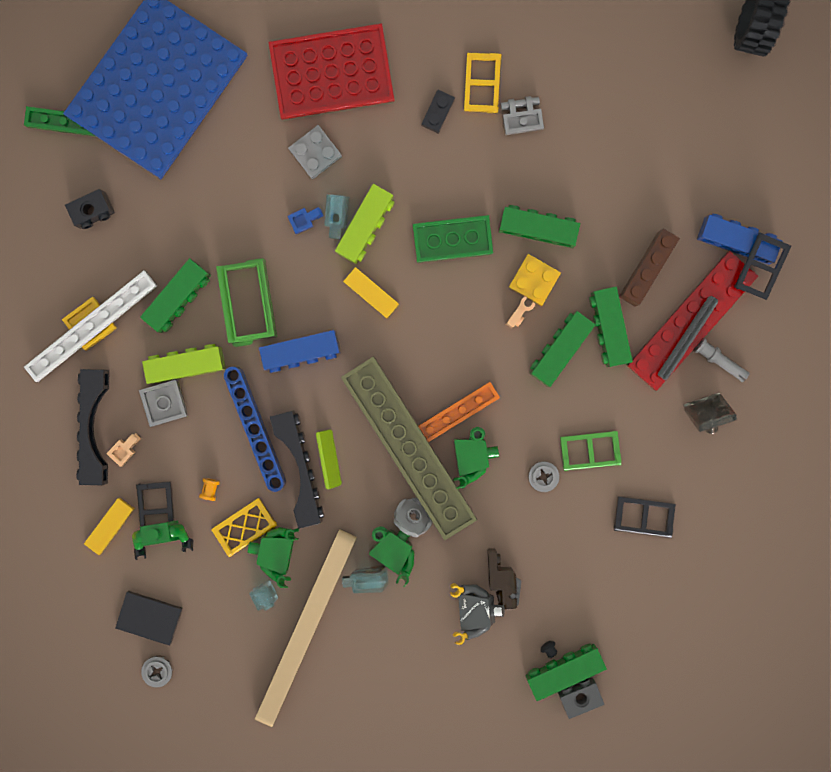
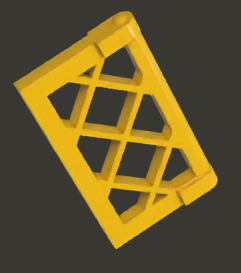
M258 498L211 530L227 556L231 557L249 545L250 542L255 541L275 528L277 523L261 499ZM255 506L260 510L259 515L249 514V510ZM245 515L243 526L233 524L234 520ZM248 516L258 518L256 529L246 527ZM261 519H266L269 525L260 530ZM228 525V536H223L219 530ZM232 526L243 528L241 539L230 537ZM245 529L256 531L255 535L247 540H243ZM229 540L239 541L240 544L231 549Z

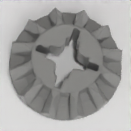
M538 462L532 466L529 472V482L535 490L548 492L557 486L559 472L549 462ZM541 469L545 474H551L546 478L547 484L542 479L536 480V478L541 476Z
M154 656L143 664L141 674L144 682L149 686L162 687L171 679L173 669L170 666V662L165 660L164 657ZM155 668H163L160 672L161 675L154 674L152 676L153 672L155 671Z

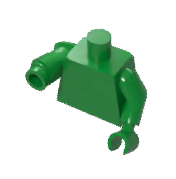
M474 427L470 431L469 439H454L459 476H462L453 479V481H460V485L456 489L465 488L467 484L479 479L486 473V468H489L488 459L499 457L498 446H486V440H484L485 431L480 427Z
M381 526L377 527L372 532V538L377 543L370 549L369 555L399 575L396 579V584L400 579H403L405 581L403 587H405L409 582L415 552L412 549L413 544L407 541L410 535L403 533L401 530L397 534L392 529L388 530Z

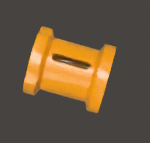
M203 478L204 485L199 498L215 501V493L220 481Z

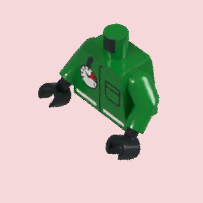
M178 520L141 526L140 530L134 531L132 534L135 560H138L137 557L144 556V559H146L145 546L176 540L182 542L181 550L183 552H186V548L193 551L194 540L189 538L184 526L179 524Z

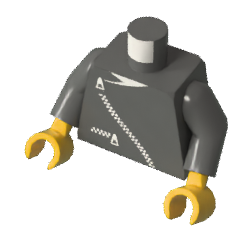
M456 583L450 585L451 588H457V591L454 593L450 592V595L459 598L461 631H464L463 634L460 632L453 633V637L461 636L459 641L454 642L455 644L461 645L465 639L470 640L481 636L495 623V617H504V605H494V596L488 594L480 586L473 584L461 585L459 587Z

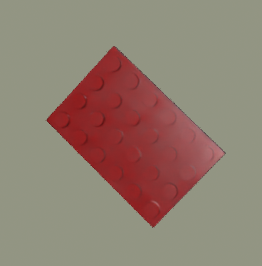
M382 23L268 42L282 120L394 101Z

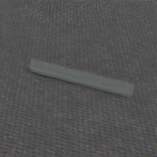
M709 296L659 371L658 376L667 380L718 304V300L715 297Z

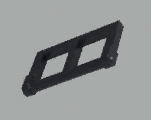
M758 233L734 287L767 300L792 246L763 233ZM761 241L783 249L775 268L753 260ZM751 265L772 273L764 292L742 284Z
M171 481L136 484L140 527L146 526L145 515L168 513V522L174 521ZM166 488L167 508L144 510L143 490Z
M618 496L614 531L672 538L676 504ZM624 502L643 505L640 528L621 526ZM649 506L668 508L665 532L646 529Z

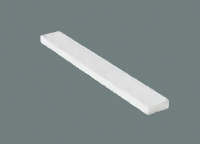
M142 271L25 365L24 368L35 382H39L157 287L156 283L146 271Z

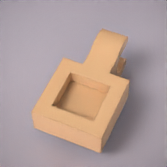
M527 297L522 298L518 308L509 318L506 325L510 328H513L515 325L518 327L524 320L523 313L535 307L534 302L530 307H526L524 302Z
M135 433L125 442L120 439L107 452V455L120 467L123 466L135 453L132 447L141 440V437Z

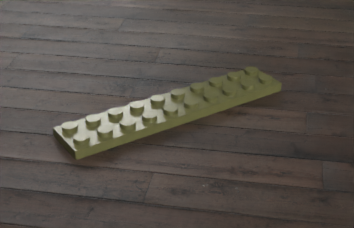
M373 356L342 376L341 379L443 539L450 538L477 521L473 511L459 489H456L457 486L375 357Z

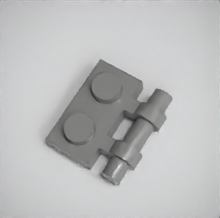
M528 96L525 99L515 101L514 99H509L508 102L500 103L501 110L509 109L510 114L503 115L505 135L544 129L541 109L533 110L534 105L540 104L539 97L531 98V96ZM526 107L527 111L516 112V108Z

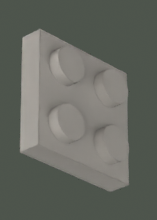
M319 125L288 148L312 180L342 157L341 153Z
M178 380L139 390L150 427L188 416Z

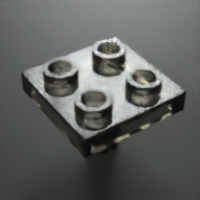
M720 393L683 404L684 411L699 432L706 430L707 433L713 434V428L716 433L718 426L737 420L736 413Z

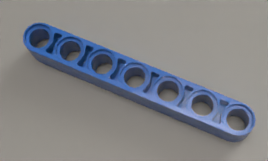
M229 367L224 372L225 382L266 486L270 491L277 492L285 486L286 478L243 370L239 367ZM233 370L238 372V378L235 381L230 378V373ZM239 388H243L246 393L242 399L237 396ZM246 406L252 408L251 416L245 415L244 408ZM252 424H257L259 426L260 430L258 434L252 433ZM260 441L264 442L267 446L265 452L258 449ZM267 459L273 462V469H267L265 467V461ZM274 477L280 479V487L273 486L272 479Z

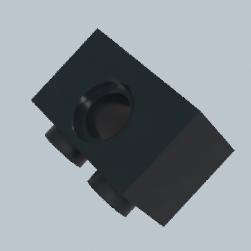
M101 189L65 204L74 226L80 229H88L99 220H108L111 217L110 215L115 213L106 192ZM93 206L94 212L88 215V209Z

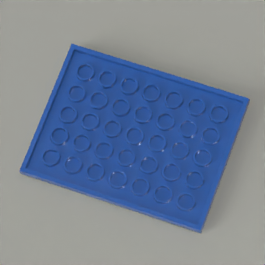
M143 0L63 114L159 179H162L248 55L245 51L168 0Z

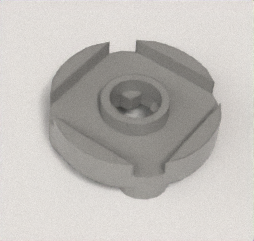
M418 498L404 499L395 509L394 524L407 535L419 537L432 525L431 518ZM415 513L418 520H412L409 514Z

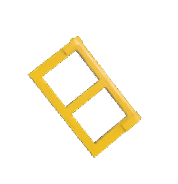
M467 53L464 111L498 113L501 54ZM472 60L496 61L495 80L471 79ZM470 85L494 86L493 106L469 105Z

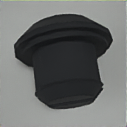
M548 641L541 647V652L546 653L548 658L557 655V650L554 647L555 642Z

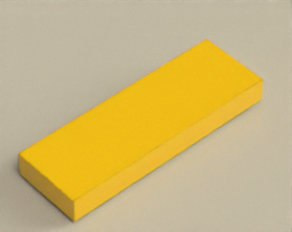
M356 267L343 281L386 319L399 306V303Z
M120 497L117 498L84 545L96 554L101 555L135 508Z

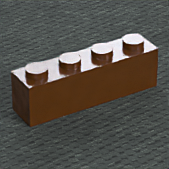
M664 228L658 231L619 297L633 306L640 305L680 238Z

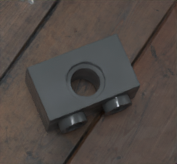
M587 678L576 685L558 692L569 719L605 705L593 678ZM579 693L585 694L581 700L576 699Z

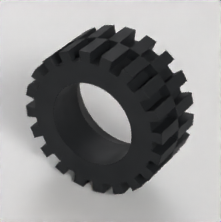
M745 0L735 29L734 49L766 57L772 51V47L776 44V39L781 34L780 30L784 26V19L788 13L787 8L790 5V0Z

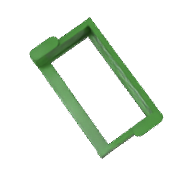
M260 258L248 260L244 263L216 266L228 343H231L234 347L251 345L253 340L277 337L266 261ZM257 267L267 332L237 337L227 271Z

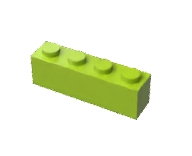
M372 184L335 250L337 254L354 264L364 259L366 246L373 243L376 237L374 232L377 227H382L386 211L390 212L395 204L393 194Z
M216 344L205 345L202 350H197V347L185 349L186 353L178 354V351L166 353L167 357L160 358L159 355L149 356L148 360L142 361L146 384H155L226 370L222 347H216Z

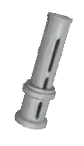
M703 338L694 348L695 353L703 355L709 363H716L741 382L748 378L750 372L723 355L720 348H715L709 344L706 338Z

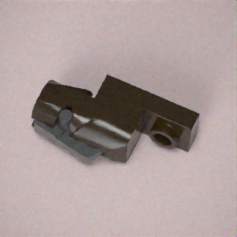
M488 549L490 591H496L498 605H504L505 609H516L519 605L521 580L516 577L511 567H497V565H501L500 554H497L496 549Z

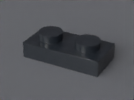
M437 90L421 126L439 134L455 97Z

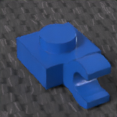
M318 207L308 213L303 208L287 217L295 234H299L313 227L312 221L324 215Z

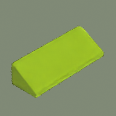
M332 430L319 431L316 433L325 487L328 490L341 486L342 482Z

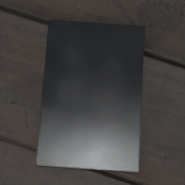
M127 591L115 629L170 646L183 608Z

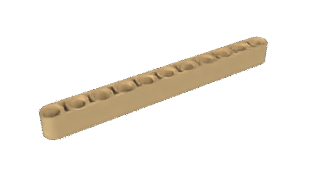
M339 529L255 717L256 721L273 727L355 543L356 536Z

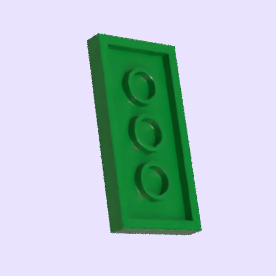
M489 215L413 224L417 263L493 254Z

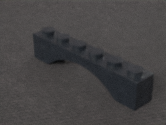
M80 369L78 374L80 392L77 397L80 404V411L77 414V421L80 423V429L77 432V441L79 442L77 461H79V469L77 470L76 478L79 480V485L102 486L108 484V464L97 448L94 438V418L102 397L109 390V370Z
M295 411L270 416L274 436L290 449L299 468L300 493L294 508L298 529L320 524L325 516L323 507L318 505L317 499H320L318 488H314L313 485L315 480L313 469H309L308 466L310 456L308 451L304 450L305 437L303 432L299 431L298 425H301L299 414H295Z

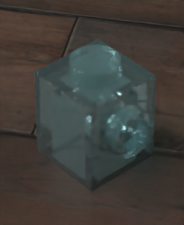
M270 580L252 589L249 593L258 611L261 609L266 611L272 608L278 598Z

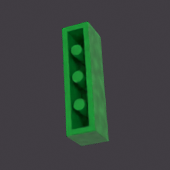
M509 205L504 208L499 227L500 233L569 248L576 246L581 224L576 222V219L569 217L560 219L557 218V215L551 213L541 215L538 214L539 211L533 209L523 211L515 205Z
M189 258L140 318L159 333L167 332L173 325L172 321L184 313V307L187 303L195 300L198 290L204 288L209 283L211 275Z
M617 287L592 292L589 302L591 308H594L595 311L593 321L596 324L595 327L598 326L599 330L597 340L598 344L602 345L603 353H601V359L603 364H606V367H613L632 363L633 360Z
M578 311L568 314L564 320L565 326L562 330L558 328L552 336L554 341L551 345L547 344L541 351L543 354L541 359H536L530 366L532 370L530 374L547 387L552 386L596 325Z
M585 644L580 648L581 650L568 652L557 661L555 659L550 660L545 664L546 666L536 667L528 671V674L525 676L536 701H540L607 670L596 645Z

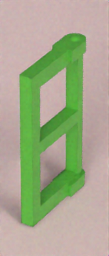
M618 431L560 437L564 471L618 466L622 464ZM612 437L614 460L595 462L593 438ZM587 439L589 463L569 465L567 441Z

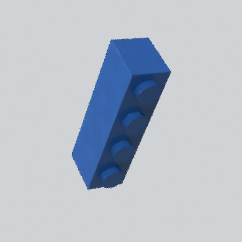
M712 214L704 218L697 240L748 257L760 232L755 227L746 228L741 226V223L738 221H726L721 215ZM766 233V234H765V235L770 236V237H772V238H774V239H777V236L774 235V234H771V233ZM761 241L753 260L767 265L775 263L780 248Z
M335 330L259 347L264 370H269L270 373L281 371V367L288 366L289 369L299 367V363L307 361V364L317 363L318 358L325 357L326 360L337 358L336 354L341 353Z

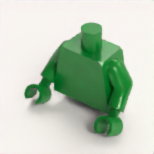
M278 527L268 531L261 538L260 543L250 542L248 546V553L258 555L257 565L260 566V569L269 578L277 582L279 588H288L285 585V580L291 581V577L283 575H286L289 569L294 541L299 540V538L294 536V532H299L297 528Z

